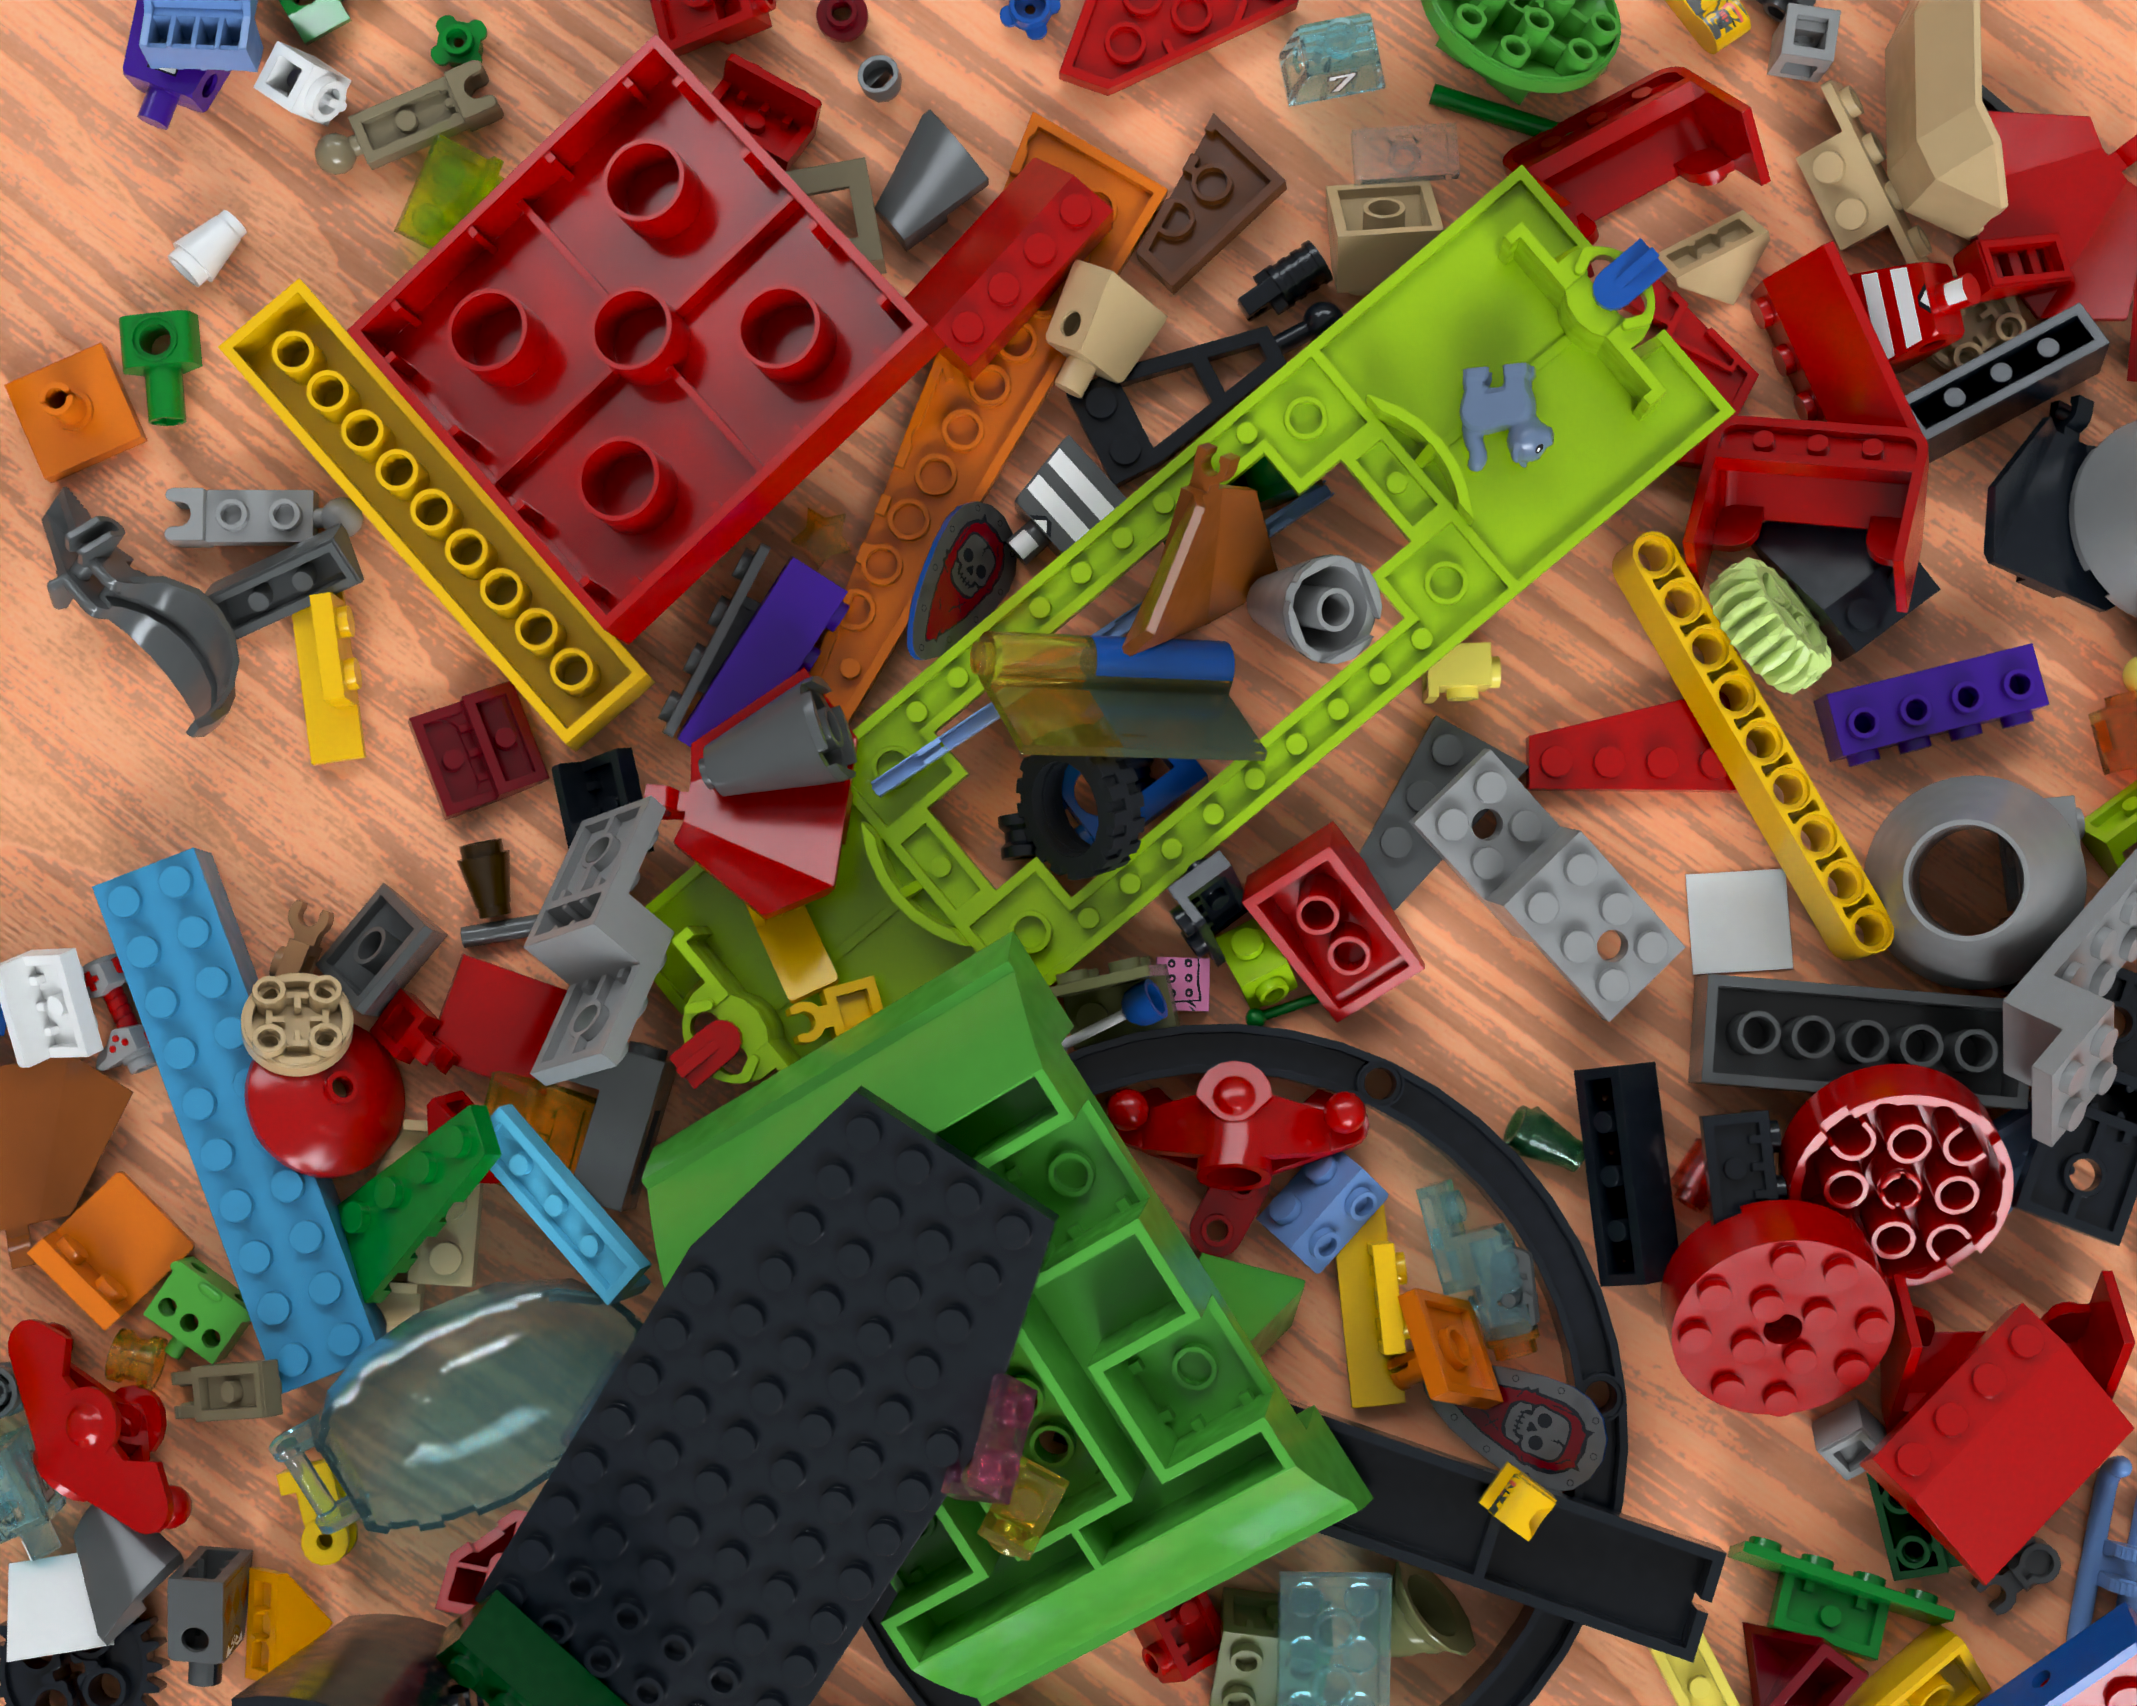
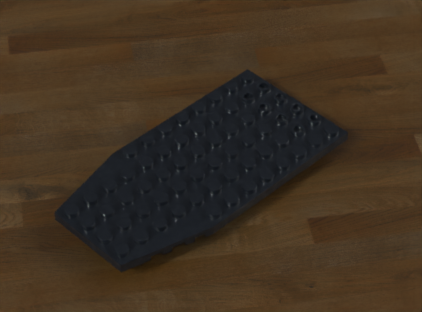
M861 1085L691 1245L482 1586L475 1601L479 1603L495 1590H498L608 1689L631 1706H809L989 1432L995 1414L994 1410L1010 1368L1009 1364L1018 1337L1021 1334L1027 1316L1026 1312L1038 1282L1059 1215Z

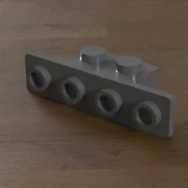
M760 543L755 552L748 548L744 550L732 573L733 577L740 580L732 598L729 599L723 595L719 598L707 624L715 627L707 646L705 647L697 642L682 670L691 675L682 694L674 690L671 691L658 716L659 719L667 722L662 731L664 734L673 738L697 690L704 694L759 607L760 603L747 597V594L771 549L770 546Z

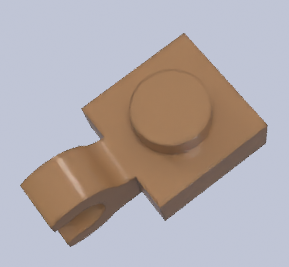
M296 900L288 913V921L294 931V939L289 938L287 946H281L275 953L269 970L270 976L276 977L287 973L313 974L316 967L315 964L318 962L323 949L319 946L324 935L333 925L334 913L322 910L318 922L313 926H307L303 915L308 903Z

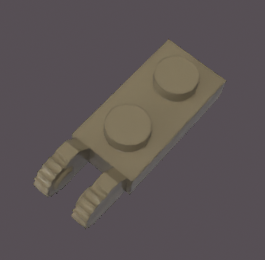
M277 1359L208 1364L190 1367V1370L171 1373L172 1385H179L180 1387L192 1386L194 1401L183 1402L180 1406L174 1407L175 1419L196 1418V1422L265 1418L283 1414L281 1400L282 1382L279 1377Z

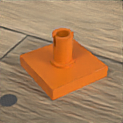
M101 342L4 385L43 477L50 483H54L148 441L110 352Z
M1418 1288L1397 1296L1414 1349L1399 1356H1394L1387 1361L1389 1371L1397 1368L1401 1370L1390 1375L1391 1380L1398 1389L1405 1391L1410 1389L1411 1386L1424 1381L1430 1400L1483 1410L1504 1402L1471 1301Z

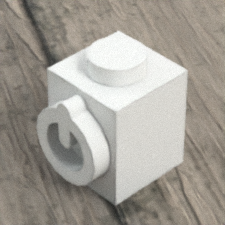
M277 41L253 88L289 112L328 127L330 121L339 112H343L346 109V93L352 80L317 57Z

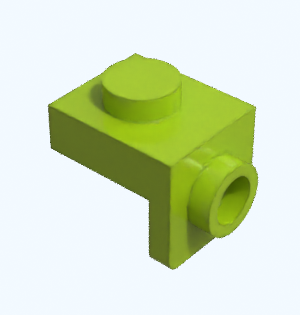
M1254 918L1215 938L1250 1009L1276 1004L1283 1000L1289 992L1298 987L1287 959Z

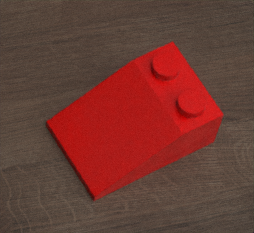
M1334 821L1247 876L1242 898L1243 905L1336 1023L1425 969L1424 961L1365 861Z

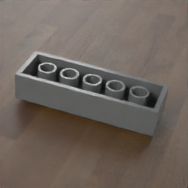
M1705 974L1695 977L1688 1083L1816 1093L1833 1080L1859 1069L1884 1064H1910L1931 1068L1958 1080L1978 1097L1985 1108L2028 1109L2029 1085L2003 1073V1000L2005 998Z

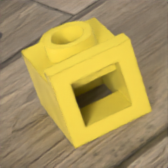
M1491 642L1460 643L1421 676L1422 704H1433L1438 699L1439 693H1446L1447 701L1461 702L1478 700V692H1485L1488 688H1500L1501 663L1499 656H1491Z

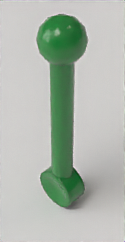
M1313 993L1265 1010L1252 1008L1246 1013L1245 1020L1247 1025L1263 1027L1266 1020L1320 1003V1001Z

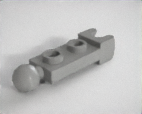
M170 488L165 494L169 501L175 502L181 509H190L191 512L190 519L186 524L168 527L164 532L166 540L171 545L182 548L293 546L318 534V528L327 530L341 523L349 537H352L361 529L363 522L362 511L351 499L344 497L330 500L323 508H319V494L314 490H205L204 488Z

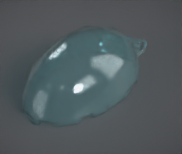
M573 1278L494 1282L412 1315L361 1351L327 1390L319 1413L277 1436L271 1442L269 1451L276 1461L284 1462L317 1514L315 1523L322 1534H333L361 1518L367 1531L388 1534L390 1529L419 1526L420 1531L446 1527L444 1521L454 1520L473 1511H477L480 1516L519 1499L550 1477L643 1323L639 1317L620 1302L607 1306L591 1286ZM315 1447L317 1452L321 1453L347 1496L337 1501L334 1500L305 1454V1451Z

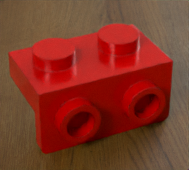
M734 53L725 61L723 78L712 94L785 172L789 171L815 137L822 106L821 101L811 96L805 90L789 84L767 72L759 65L751 63Z

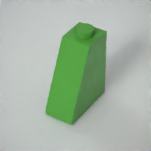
M1201 1253L1199 1257L1201 1265L1255 1350L1262 1357L1292 1326L1305 1287V1280Z

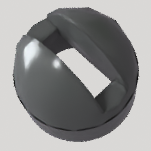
M872 56L866 59L858 70V82L864 94L878 103L889 102L901 90V73L895 61L888 56Z

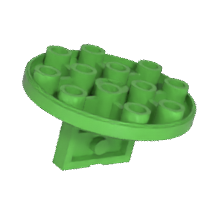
M1421 0L1429 22L1440 37L1435 46L1467 69L1471 68L1484 77L1488 84L1518 105L1524 101L1530 92L1563 93L1580 89L1590 84L1604 72L1617 51L1621 37L1620 16L1615 0Z

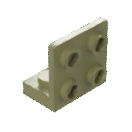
M1138 956L1108 963L1110 973L1104 975L1099 974L1098 968L1089 970L1085 968L1055 975L1057 985L1050 987L1056 998H1063L1066 1014L1074 1025L1070 1031L1071 1035L1120 1011L1124 993L1133 985L1145 979L1152 980L1158 986L1166 1001L1168 1016L1147 1026H1140L1126 1019L1074 1045V1050L1131 1033L1180 1026L1167 964L1151 965L1150 956L1142 958Z
M1223 1587L1220 1611V1644L1209 1706H1320L1332 1650L1331 1600Z

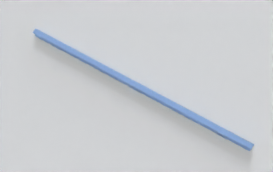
M1324 485L1303 494L1265 519L1269 538L1331 498L1334 492L1331 494L1328 487ZM1142 602L1092 635L1124 636L1129 632ZM1080 643L871 781L872 789L876 795L881 798L1076 668Z

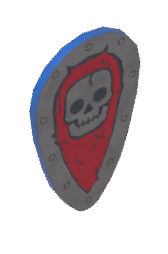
M975 501L957 506L946 517L932 543L916 585L908 619L907 648L910 655L916 660H927L942 656L988 617L1009 592L1016 574L1017 557L1009 549L1005 541L1013 533L1005 517L992 505Z
M1492 1365L1504 1402L1483 1410L1430 1400L1425 1382L1423 1381V1388L1428 1399L1447 1426L1471 1448L1500 1470L1508 1461L1541 1486L1562 1492L1574 1490L1590 1480L1604 1461L1608 1442L1604 1417L1593 1400L1574 1386L1544 1375Z

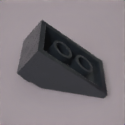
M1778 521L1763 522L1758 539L1751 545L1752 549L1768 567L1774 568L1781 578L1786 579L1789 586L1799 595L1803 603L1809 608L1814 619L1820 623L1819 628L1827 637V645L1840 662L1857 653L1941 590L1921 563L1918 562L1908 613L1897 612L1893 567L1877 563L1868 554L1866 544L1868 529Z

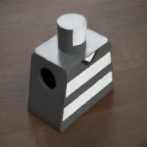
M1068 435L1014 501L1016 512L1026 524L1006 540L1005 543L1024 565L1030 563L1046 547H1049L1058 557L1127 498L1073 438Z

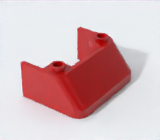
M1679 66L1664 68L1640 79L1565 119L1555 127L1541 132L1513 147L1504 155L1502 160L1507 176L1520 165H1523L1591 245L1599 237L1594 221L1678 176L1700 186H1712L1723 181L1728 173L1737 170L1761 186L1771 181L1751 107L1689 69ZM1591 263L1587 268L1589 278L1595 276Z
M1732 416L1710 434L1682 542L1686 565L1701 591L1703 590L1712 551L1737 552L1750 547L1759 537L1763 520L1868 529L1866 544L1870 557L1879 564L1893 567L1896 611L1908 613L1923 541L1929 470V448L1926 438L1919 431L1906 427L1754 416Z
M2112 1270L2101 1271L2088 1304H2077L2070 1301L2061 1302L2052 1306L2041 1317V1320L2068 1345L2111 1400H2113L2135 1345L2134 1336ZM1893 1275L1889 1291L1894 1304L1895 1325L1889 1347L1880 1361L1882 1415L1887 1434L1986 1333V1331L1935 1332L1931 1313L1912 1305L1905 1275Z

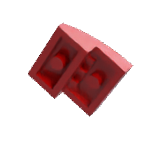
M462 953L438 1018L441 1023L433 1032V1036L458 1055V1059L453 1065L534 1092L538 1080L530 1073L567 990Z

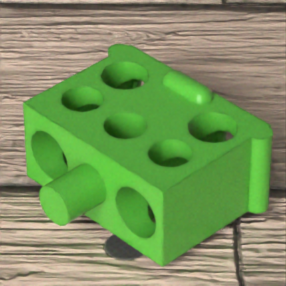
M188 1256L172 1262L170 1265L172 1273L143 1315L173 1336L164 1349L169 1356L179 1360L189 1347L211 1364H215L228 1356L251 1323L241 1292L236 1286L194 1256ZM172 1299L176 1303V1309L173 1307ZM194 1315L198 1319V1325L194 1321ZM215 1330L219 1333L220 1340L216 1338Z

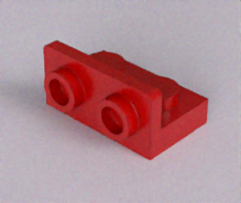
M1206 1591L1134 1628L1143 1647L1142 1659L1145 1666L1163 1684L1185 1682L1217 1661L1220 1644V1618Z

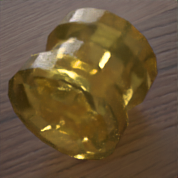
M122 1328L115 1336L107 1356L105 1366L106 1380L121 1383L127 1379L135 1381L140 1389L153 1390L162 1375L166 1363L167 1353L164 1349L168 1344V1340L158 1336H153L149 1339L140 1338L136 1331Z

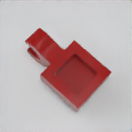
M402 988L399 989L370 1029L372 1035L395 1059L409 1065L416 1058L425 1066L432 1063L441 1073L446 1075L458 1059V1055L451 1048L432 1035L441 1021L416 995Z

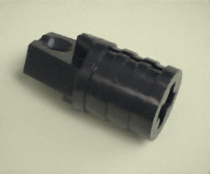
M1309 240L1305 241L1299 249L1293 250L1287 257H1282L1273 266L1269 265L1253 276L1257 286L1238 299V307L1249 322L1272 308L1277 315H1280L1293 307L1296 301L1302 300L1310 292L1319 289V286L1322 284H1328L1333 280L1328 265L1312 242Z

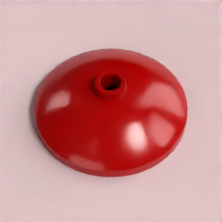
M353 1024V1036L346 1053L333 1066L322 1072L300 1077L284 1076L271 1072L260 1066L255 1060H252L246 1077L245 1107L250 1125L257 1139L277 1161L293 1171L318 1178H337L365 1169L382 1157L391 1147L403 1122L405 1089L399 1068L390 1052L371 1033L356 1024ZM333 1081H339L344 1085L346 1089L345 1097L335 1094L332 1087Z

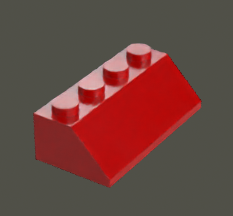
M1034 157L904 299L946 345L939 353L973 382L1068 278L1075 259L1083 261L1113 229L1114 210L1073 174Z
M1834 241L1818 247L1763 279L1750 294L1753 299L1750 302L1751 312L1758 327L1762 330L1766 329L1774 345L1772 348L1774 364L1783 377L1788 376L1796 393L1793 397L1794 406L1801 420L1906 427L1915 429L1922 434Z

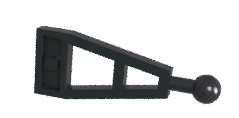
M1320 301L1312 304L1306 310L1302 322L1275 336L1272 335L1268 326H1264L1136 363L1125 381L1117 384L1097 377L1091 380L1082 398L1074 397L1066 393V396L1107 477L1118 488L1168 461L1287 363L1283 356L1284 354L1311 340L1314 341L1340 319L1343 313L1335 304ZM1259 348L1265 362L1225 392L1210 362ZM1192 367L1211 404L1153 448L1122 387Z

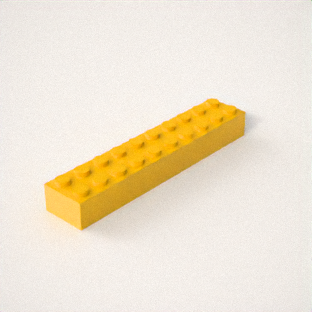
M300 278L218 346L568 747L575 752L578 751L656 683L621 642L600 626Z

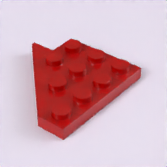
M1085 0L1059 71V79L1110 96L1296 10L1299 0Z

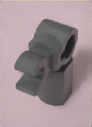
M2032 1536L1987 1585L1983 1586L1975 1577L1971 1584L1979 1593L1991 1585H2000V1596L1988 1606L1996 1615L2005 1614L2012 1609L2019 1591L2022 1589L2029 1591L2037 1584H2046L2054 1580L2061 1568L2060 1557L2057 1551L2043 1539Z

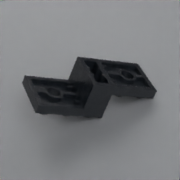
M2124 968L2117 972L2111 989L2103 996V998L2114 1002V1008L2119 1010L2125 1018V1029L2117 1037L2113 1048V1064L2117 1066L2114 1082L2104 1095H2095L2087 1105L2085 1115L2079 1126L2072 1132L2066 1130L2053 1147L2032 1139L2010 1206L2113 1246H2120L2137 1197V973ZM2031 1086L2028 1092V1100L2032 1102ZM2085 1159L2092 1165L2095 1177L2091 1186L2081 1191L2071 1183L2069 1173L2073 1163L2077 1160Z

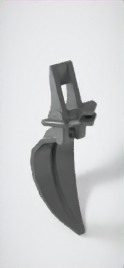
M63 487L42 518V524L58 576L47 583L53 607L58 610L67 608L74 598L88 615L98 619H108L127 633L165 672L193 713L195 720L186 731L187 735L191 737H205L221 724L229 713L236 697L235 680L240 659L233 629L220 607L200 589L165 576H147L145 573L131 568L130 565L134 559L117 547L125 535L123 526L109 517L95 516L91 518L88 510L77 500V497L73 495L70 489Z

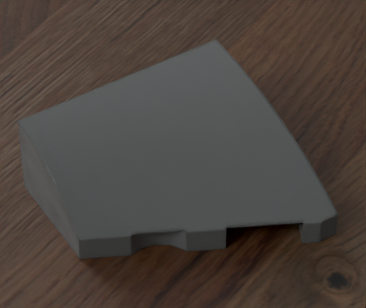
M91 1504L81 1518L73 1538L99 1638L106 1645L110 1644L146 1610L142 1600L185 1560L181 1553L160 1533L147 1535L138 1533Z

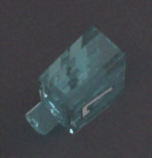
M1361 13L1301 25L1294 30L1278 57L1289 107L1385 89L1386 87L1370 13Z
M29 1424L0 1436V1544L19 1536L30 1561H34L51 1554L62 1546L51 1520L66 1504V1497L50 1487L38 1473L33 1461L35 1445Z

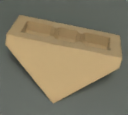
M1741 210L1658 252L1660 255L1658 258L1668 269L1664 275L1678 287L1734 305L1770 241V235L1767 229L1744 210Z

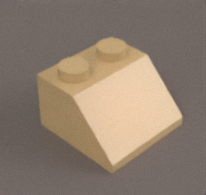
M1429 179L1326 186L1331 268L1337 293L1348 292L1352 295L1369 294L1444 231Z

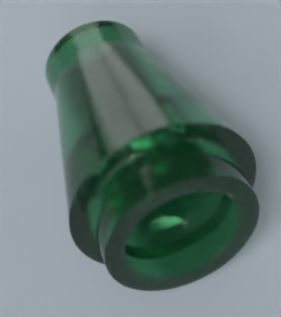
M1524 1105L1520 1106L1506 1127L1503 1141L1512 1147L1519 1156L1560 1166L1571 1172H1575L1585 1159L1583 1142L1538 1106L1533 1109Z

